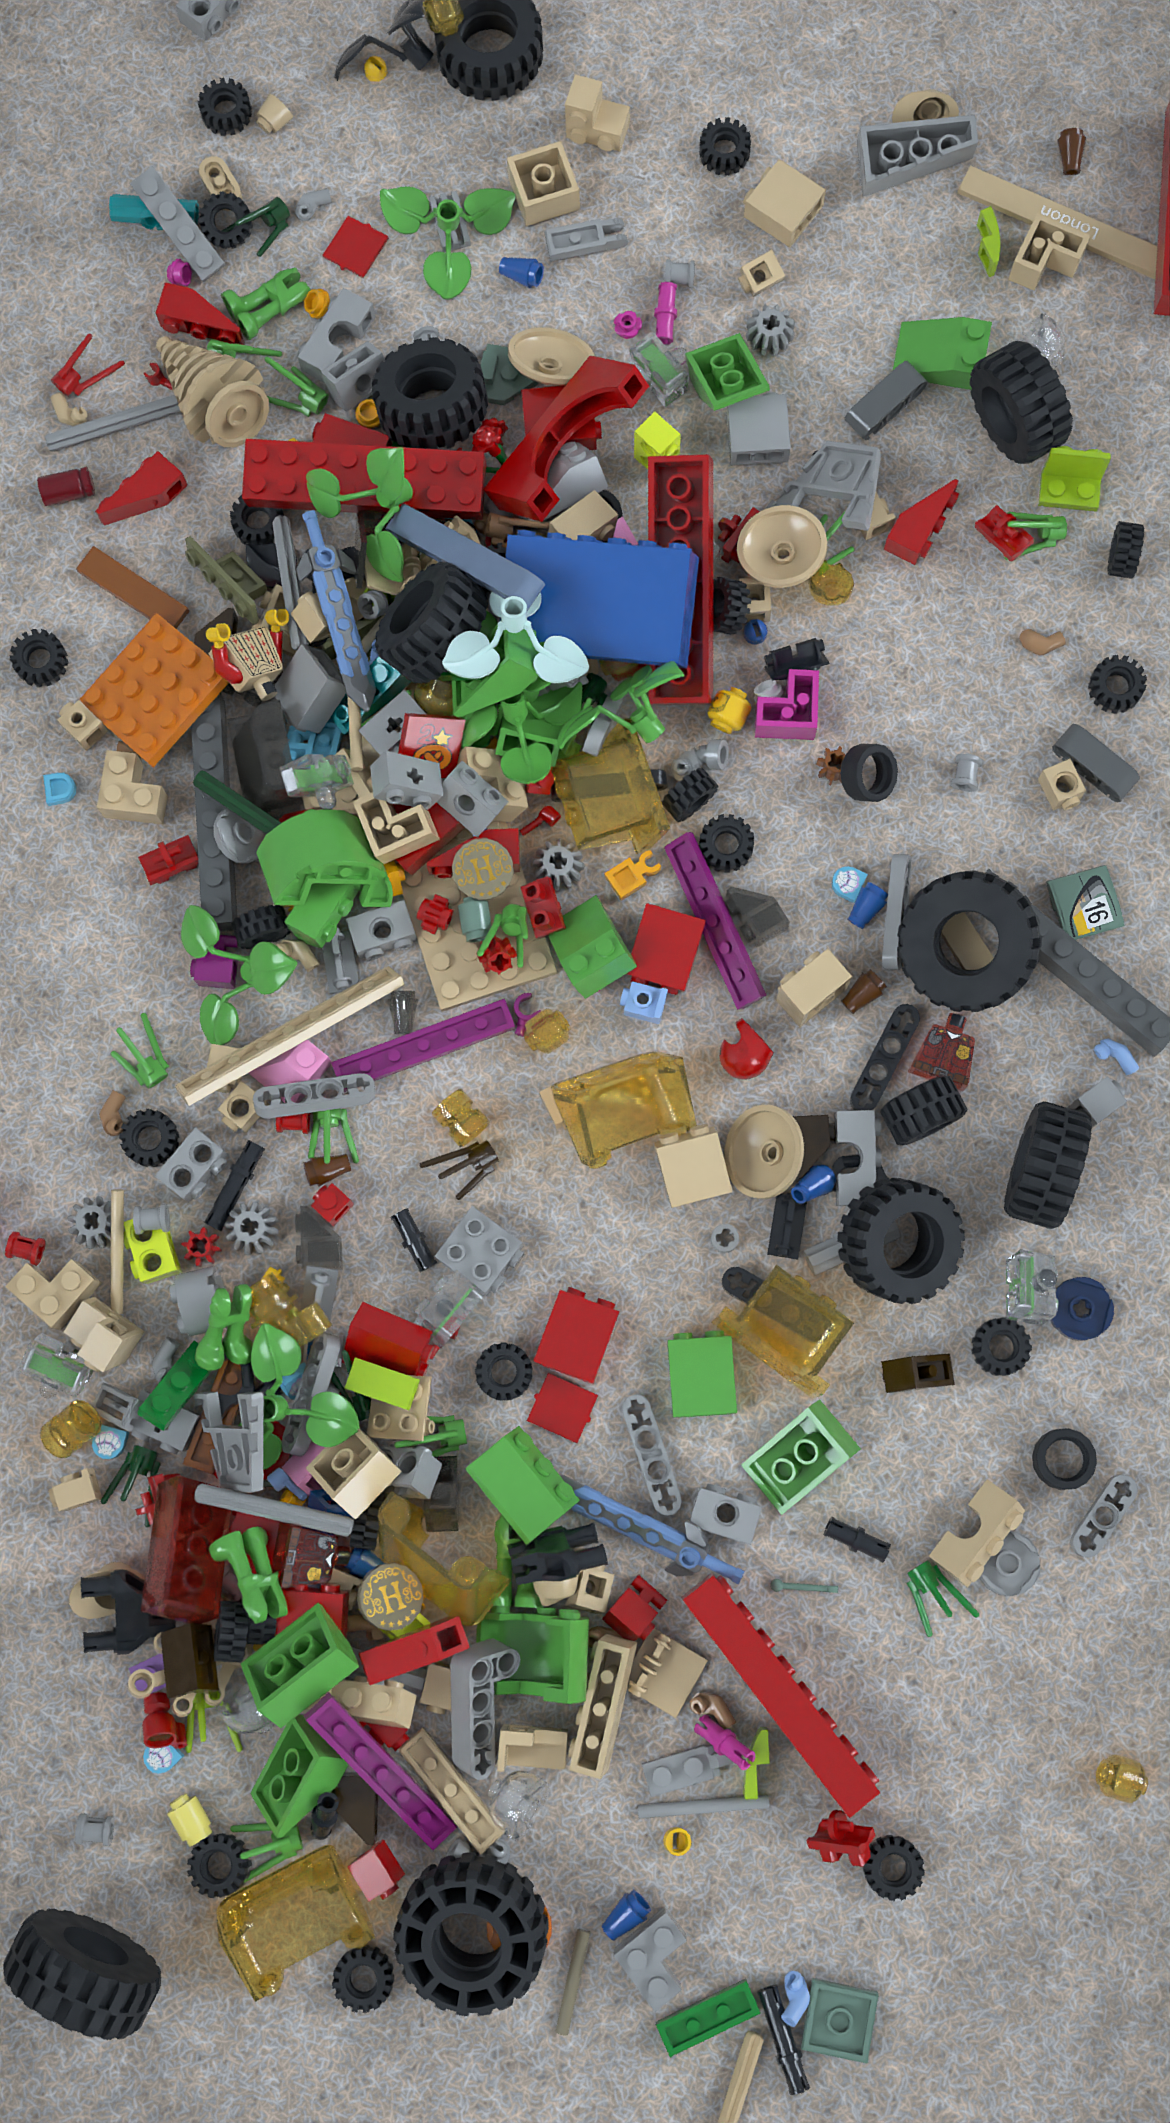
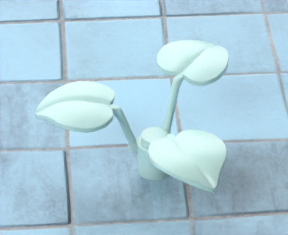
M491 592L489 599L490 608L502 620L498 622V629L492 642L489 643L487 636L481 632H463L452 640L442 661L444 668L457 676L471 679L485 677L491 674L500 663V656L493 648L498 645L503 630L506 629L510 633H518L525 629L535 650L540 652L535 656L533 666L541 679L550 683H564L585 675L589 670L585 654L572 640L562 636H551L547 638L543 647L539 644L531 628V622L527 620V617L533 615L539 609L541 593H539L527 611V605L522 598L511 596L504 599Z

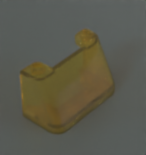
M662 1052L642 1053L565 1079L551 1086L553 1099L582 1164L589 1166L591 1169L607 1165V1160L612 1158L611 1151L657 1134L664 1135L677 1132L679 1136L686 1134V1132L690 1131V1128L697 1126L683 1057Z
M391 1491L378 1511L379 1554L381 1560L385 1564L396 1563L408 1567L417 1575L422 1585L423 1595L448 1616H459L463 1626L472 1627L483 1620L511 1579L500 1570L492 1569L472 1556L459 1558L448 1571L421 1549L430 1536L424 1531L422 1525L423 1518L427 1515V1512L412 1501Z
M333 1845L319 1847L229 1895L219 1904L216 1911L218 1942L255 2002L265 1996L275 1994L280 1989L284 1980V1969L340 1939L345 1947L357 1949L365 1946L370 1940L375 1938L374 1928Z

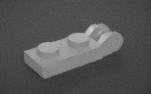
M596 219L544 230L550 261L606 251V249L622 248L628 245V239L625 234L604 236V233L609 234L624 229L623 219Z

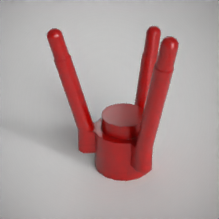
M90 333L79 344L64 367L51 378V382L67 397L72 392L79 396L86 388L125 365V362L121 360L80 384L78 381L82 377L72 366L92 339V334Z

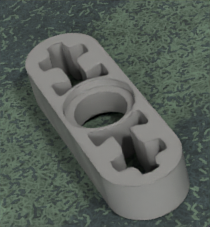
M1115 1475L1111 1477L1071 1536L1070 1544L1072 1550L1077 1555L1089 1558L1100 1552L1137 1496V1484L1130 1476ZM1126 1482V1490L1129 1494L1128 1496H1119L1115 1502L1121 1505V1508L1118 1510L1113 1503L1104 1501L1106 1496L1109 1499L1115 1497L1118 1491L1114 1487L1115 1483L1122 1484ZM1102 1506L1109 1508L1112 1512V1520L1105 1526L1100 1525L1095 1518L1097 1509ZM1088 1522H1090L1094 1528L1104 1531L1102 1536L1095 1533L1090 1541L1094 1545L1093 1548H1085L1082 1551L1080 1549L1082 1543L1078 1539L1080 1536L1087 1537L1092 1529L1086 1527Z

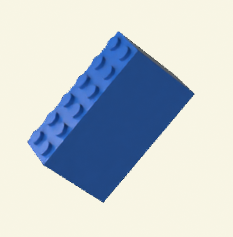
M518 530L517 535L508 534L506 559L530 571L545 583L540 592L541 605L533 615L527 617V620L531 622V628L536 631L539 643L545 642L551 636H562L577 644L587 659L662 666L669 661H675L679 668L688 667L699 557L692 552L691 548H687L686 544L669 543L668 548H662V546L657 545V542L639 540L637 546L631 545V543H627L625 539L608 538L607 543H602V541L596 540V537L578 535L577 540H572V538H568L565 534L547 533V538L536 535V532L528 530Z

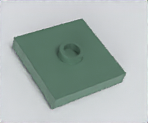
M812 1978L809 1992L810 2002L806 2010L800 2045L801 2050L867 2064L879 1996L878 1991Z

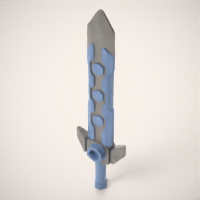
M306 511L302 516L313 547L307 553H304L296 568L298 581L304 580L311 572L322 612L326 618L337 656L336 660L347 696L361 709L368 712L376 693V687L366 653L363 650L352 612L353 608L342 571L355 574V565L353 560L341 549L338 548L336 550L334 546L324 544L316 511Z
M563 1474L560 1475L572 1487L575 1495L580 1500L571 1510L588 1519H593L633 1539V1541L674 1560L673 1563L665 1568L666 1572L674 1576H689L699 1572L702 1566L739 1585L745 1571L709 1555L710 1546L707 1543L708 1538L698 1525L686 1520V1534L646 1514H641L602 1495L601 1492Z

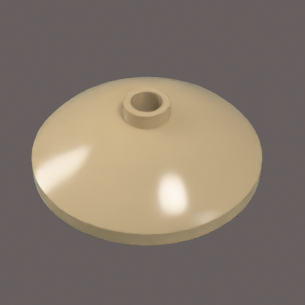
M553 328L523 330L512 337L508 346L509 360L522 375L535 382L552 386H566L590 355L594 356L590 346L582 339L566 331Z
M790 505L767 508L754 515L740 532L737 542L740 565L751 579L764 586L785 588L800 584L813 576L824 562L827 553L825 529L815 515L803 508ZM782 555H788L785 559L779 558Z
M757 1105L746 1110L733 1123L725 1143L724 1160L731 1182L740 1192L753 1198L768 1199L783 1193L791 1186L801 1169L804 1157V1141L797 1121L786 1110L773 1105Z

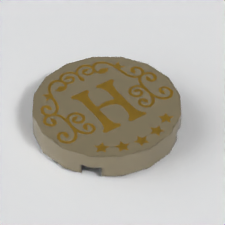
M487 838L473 839L464 844L455 854L452 864L453 879L458 888L468 897L478 900L493 899L503 894L510 885L514 874L513 860L507 849L497 841Z
M396 1563L378 1565L367 1572L361 1586H359L357 1593L358 1608L363 1618L376 1628L386 1631L402 1629L412 1623L421 1610L423 1602L422 1585L417 1575L406 1566Z

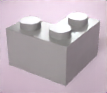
M666 1906L614 1948L615 1959L655 2012L682 1991L681 1982L664 1959L685 1943L687 1937L685 1931Z

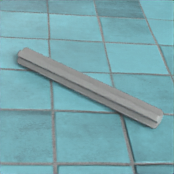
M171 395L47 434L45 440L49 450L56 451L181 411L175 395Z
M276 516L272 525L285 608L289 613V634L292 648L298 650L301 644L309 645V641L291 615V612L298 605L297 600L302 596L300 582L296 574L297 563L289 518L287 516Z
M207 1484L198 1485L195 1491V1501L207 1505L342 1536H349L353 1529L354 1520L351 1517Z

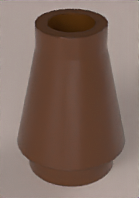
M1068 128L1060 132V138L1057 140L1063 165V174L1078 175L1081 172L1086 137L1083 135L1082 129Z
M870 969L866 974L861 973L841 1002L854 1014L857 1010L884 995L882 991L887 986Z
M347 1154L330 1156L329 1164L324 1163V1156L310 1157V1161L303 1162L309 1186L317 1185L320 1187L351 1171Z

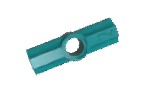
M112 194L110 196L109 216L111 221L140 223L149 230H154V227H157L156 230H163L139 196ZM177 199L195 224L198 225V201Z

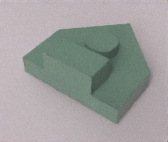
M487 344L486 351H483L481 368L488 403L505 406L513 401L514 397L522 393L521 389H530L538 385V382L525 377L512 365L508 357V347Z

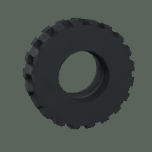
M969 870L940 877L932 881L925 888H922L914 896L915 898L910 905H907L903 913L902 924L898 927L897 936L900 937V946L897 947L898 957L902 958L904 964L902 970L906 978H911L915 984L914 989L920 995L924 993L930 998L931 1003L939 1007L941 1005L949 1007L951 1011L979 1012L1004 1003L1028 982L1039 961L1042 935H1040L1039 918L1031 907L1032 903L1026 895L1023 896L1016 885L999 878L998 875L993 873ZM959 913H979L988 918L997 930L999 938L997 953L989 964L980 969H960L952 965L942 951L940 944L941 932L948 920Z
M468 1852L463 1853L460 1858H455L454 1855L441 1858L438 1866L431 1864L422 1871L420 1878L415 1879L411 1884L398 1912V1920L394 1927L393 1940L397 1944L394 1952L399 1965L403 1964L404 1966L402 1974L409 1984H414L417 1988L416 1993L425 2001L428 1998L435 2003L436 2008L446 2011V2009L455 2011L456 2015L469 2016V2013H477L478 2016L492 2014L493 2009L498 2008L499 2011H502L512 2006L514 1998H522L528 1992L531 1982L535 1981L548 1940L546 1936L549 1925L548 1917L543 1914L545 1905L541 1896L534 1894V1884L527 1876L522 1878L517 1873L518 1868L508 1862L505 1865L496 1861L497 1857L486 1854L485 1857H478L476 1853ZM459 1913L480 1916L494 1927L499 1935L501 1946L486 1954L467 1953L457 1948L448 1939L443 1929L442 1921L451 1915Z
M49 1908L44 1911L41 1909L27 1917L23 1921L3 1962L6 1985L11 1987V1992L17 1998H20L29 2009L35 2010L41 2014V2017L50 2022L53 2021L67 2030L76 2031L92 2038L100 2037L104 2040H111L113 2038L118 2040L124 2039L139 2030L161 1987L160 1967L156 1965V1960L146 1952L145 1948L135 1943L126 1934L120 1933L105 1923L68 1910L60 1911Z

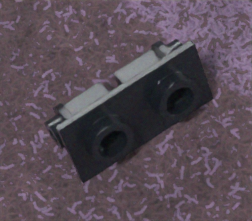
M812 638L796 643L797 654L792 655L790 645L769 651V655L764 656L766 663L764 668L772 681L786 680L789 669L818 670L821 666L828 665L829 661L822 652L825 651L823 640Z
M791 1193L776 1196L767 1255L798 1260L807 1202L803 1204L797 1203Z

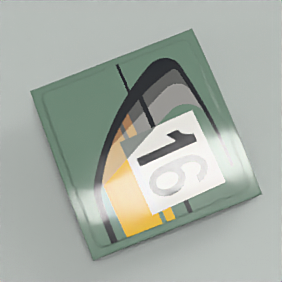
M1106 865L1046 881L1053 911L1057 913L1059 926L1075 940L1125 926L1116 891Z

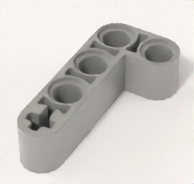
M494 1638L471 1644L469 1649L454 1654L450 1665L452 1760L457 1768L477 1780L487 1778L495 1766L494 1682L512 1676L520 1665L519 1653Z

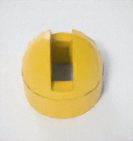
M375 55L370 56L366 60L364 72L367 79L378 82L386 77L387 67L381 57Z
M680 1827L670 1828L663 1838L664 1847L669 1853L675 1856H682L691 1847V1837L686 1830ZM677 1832V1849H673V1834Z

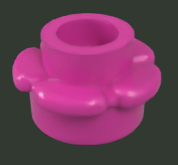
M176 259L168 266L167 278L171 284L188 286L190 284L192 269L189 263Z
M625 311L623 314L619 313L614 319V330L624 339L635 337L642 328L641 318L637 317V314L633 311Z

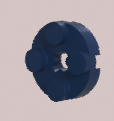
M1076 1277L1061 1283L1053 1291L1048 1304V1312L1050 1314L1053 1303H1057L1055 1314L1050 1315L1052 1326L1066 1338L1075 1341H1086L1098 1337L1109 1328L1114 1316V1304L1109 1294L1105 1291L1106 1288L1098 1281L1088 1277ZM1080 1300L1084 1301L1085 1307L1089 1309V1313L1083 1314L1081 1318L1076 1316V1311L1073 1310V1305L1079 1304Z

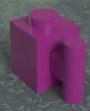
M220 934L218 942L213 945L217 950L225 952L227 947H239L235 935ZM208 951L205 957L192 959L190 975L194 977V981L198 986L235 989L238 960L213 955Z

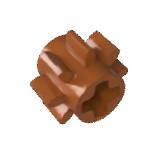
M841 746L834 751L826 748L824 752L825 759L818 758L816 765L823 767L819 771L818 777L822 778L825 776L831 786L833 781L839 780L841 782V767L838 770L836 766L830 767V763L842 765L845 753L842 752Z

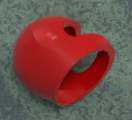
M741 1018L736 1021V1026L741 1036L740 1040L736 1044H730L724 1039L720 1047L719 1058L723 1069L729 1075L737 1079L747 1080L762 1074L767 1068L774 1052L756 1031Z

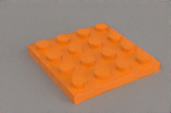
M156 613L79 700L109 730L154 768L229 682L215 672L214 661L209 655Z

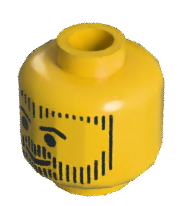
M731 687L729 691L719 690L707 712L708 717L711 719L710 725L727 734H731L732 731H740L752 708L751 704L746 700L747 694L735 687Z

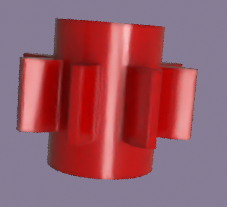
M437 894L434 895L433 900L424 898L416 917L422 921L421 926L423 930L434 935L438 928L444 931L447 930L454 914V910L449 908V899Z
M494 935L481 957L477 955L486 973L492 970L500 975L501 972L506 971L508 968H513L511 958L517 957V953L514 947H511L508 937L502 940Z
M202 1227L200 1234L188 1231L190 1239L188 1242L181 1243L182 1246L188 1249V1253L185 1254L184 1258L191 1260L196 1257L195 1264L198 1267L202 1266L203 1260L214 1264L215 1261L212 1256L215 1252H222V1249L215 1246L214 1243L219 1239V1236L213 1234L207 1237L208 1230L205 1227ZM200 1240L207 1243L204 1246L206 1252L203 1254L197 1251L199 1248L197 1243Z

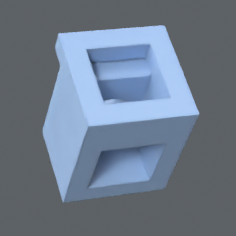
M632 981L630 989L624 987L620 1000V1005L625 1006L624 1015L660 1024L668 989H659ZM643 995L647 996L649 1001L646 1004H640L637 998Z

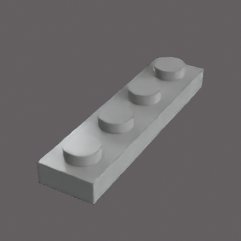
M153 166L129 183L202 282H205L226 265Z

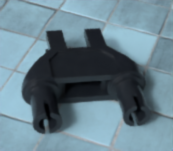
M594 1522L568 1530L562 1526L549 1528L528 1545L523 1540L507 1545L516 1584L520 1585L538 1581H564L576 1578L577 1575H580L579 1571L608 1565L603 1544L574 1551V1548L599 1543Z
M124 1569L114 1570V1572H111V1576L81 1577V1599L111 1596L112 1599H115L116 1627H113L112 1631L83 1632L84 1653L114 1650V1653H117V1655H126L136 1650L149 1638L155 1637L158 1633L176 1628L174 1582L147 1583L134 1573Z

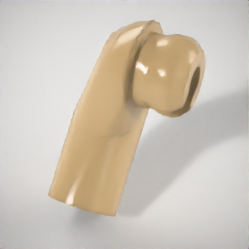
M56 393L51 396V402L61 423L75 426L87 421L86 410L81 406L79 410L77 407L69 408L63 393Z
M286 939L276 945L289 957L300 960L307 972L320 965L304 941Z

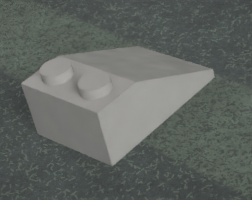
M579 442L564 444L550 466L547 483L560 500L545 519L573 506L594 490L599 493L609 488L597 456ZM517 515L520 519L532 520V519H529V518H526V517H522V516Z

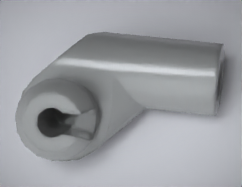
M329 188L303 194L295 208L297 218L302 221L310 220L318 206L332 203Z
M171 1337L165 1338L152 1360L154 1375L158 1383L173 1367L172 1357L180 1345L179 1342Z

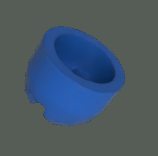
M752 619L747 622L743 632L745 640L753 645L762 643L767 637V626L759 619ZM753 625H757L760 636L756 637Z

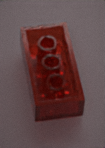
M180 1475L158 1484L141 1612L185 1623L202 1624L218 1619L225 1561H215L209 1552V1547L213 1542L229 1533L231 1510L195 1501L197 1486L200 1484H211Z

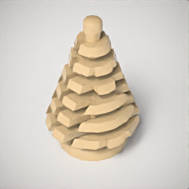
M167 336L158 339L156 348L161 353L162 364L164 368L166 367L167 376L177 399L179 409L184 417L185 425L190 434H193L194 439L205 443L210 438L212 444L217 443L223 447H238L245 444V438L252 439L259 433L269 413V399L264 392L265 388L258 386L263 381L259 369L254 368L253 364L245 360L189 345L182 341H172Z

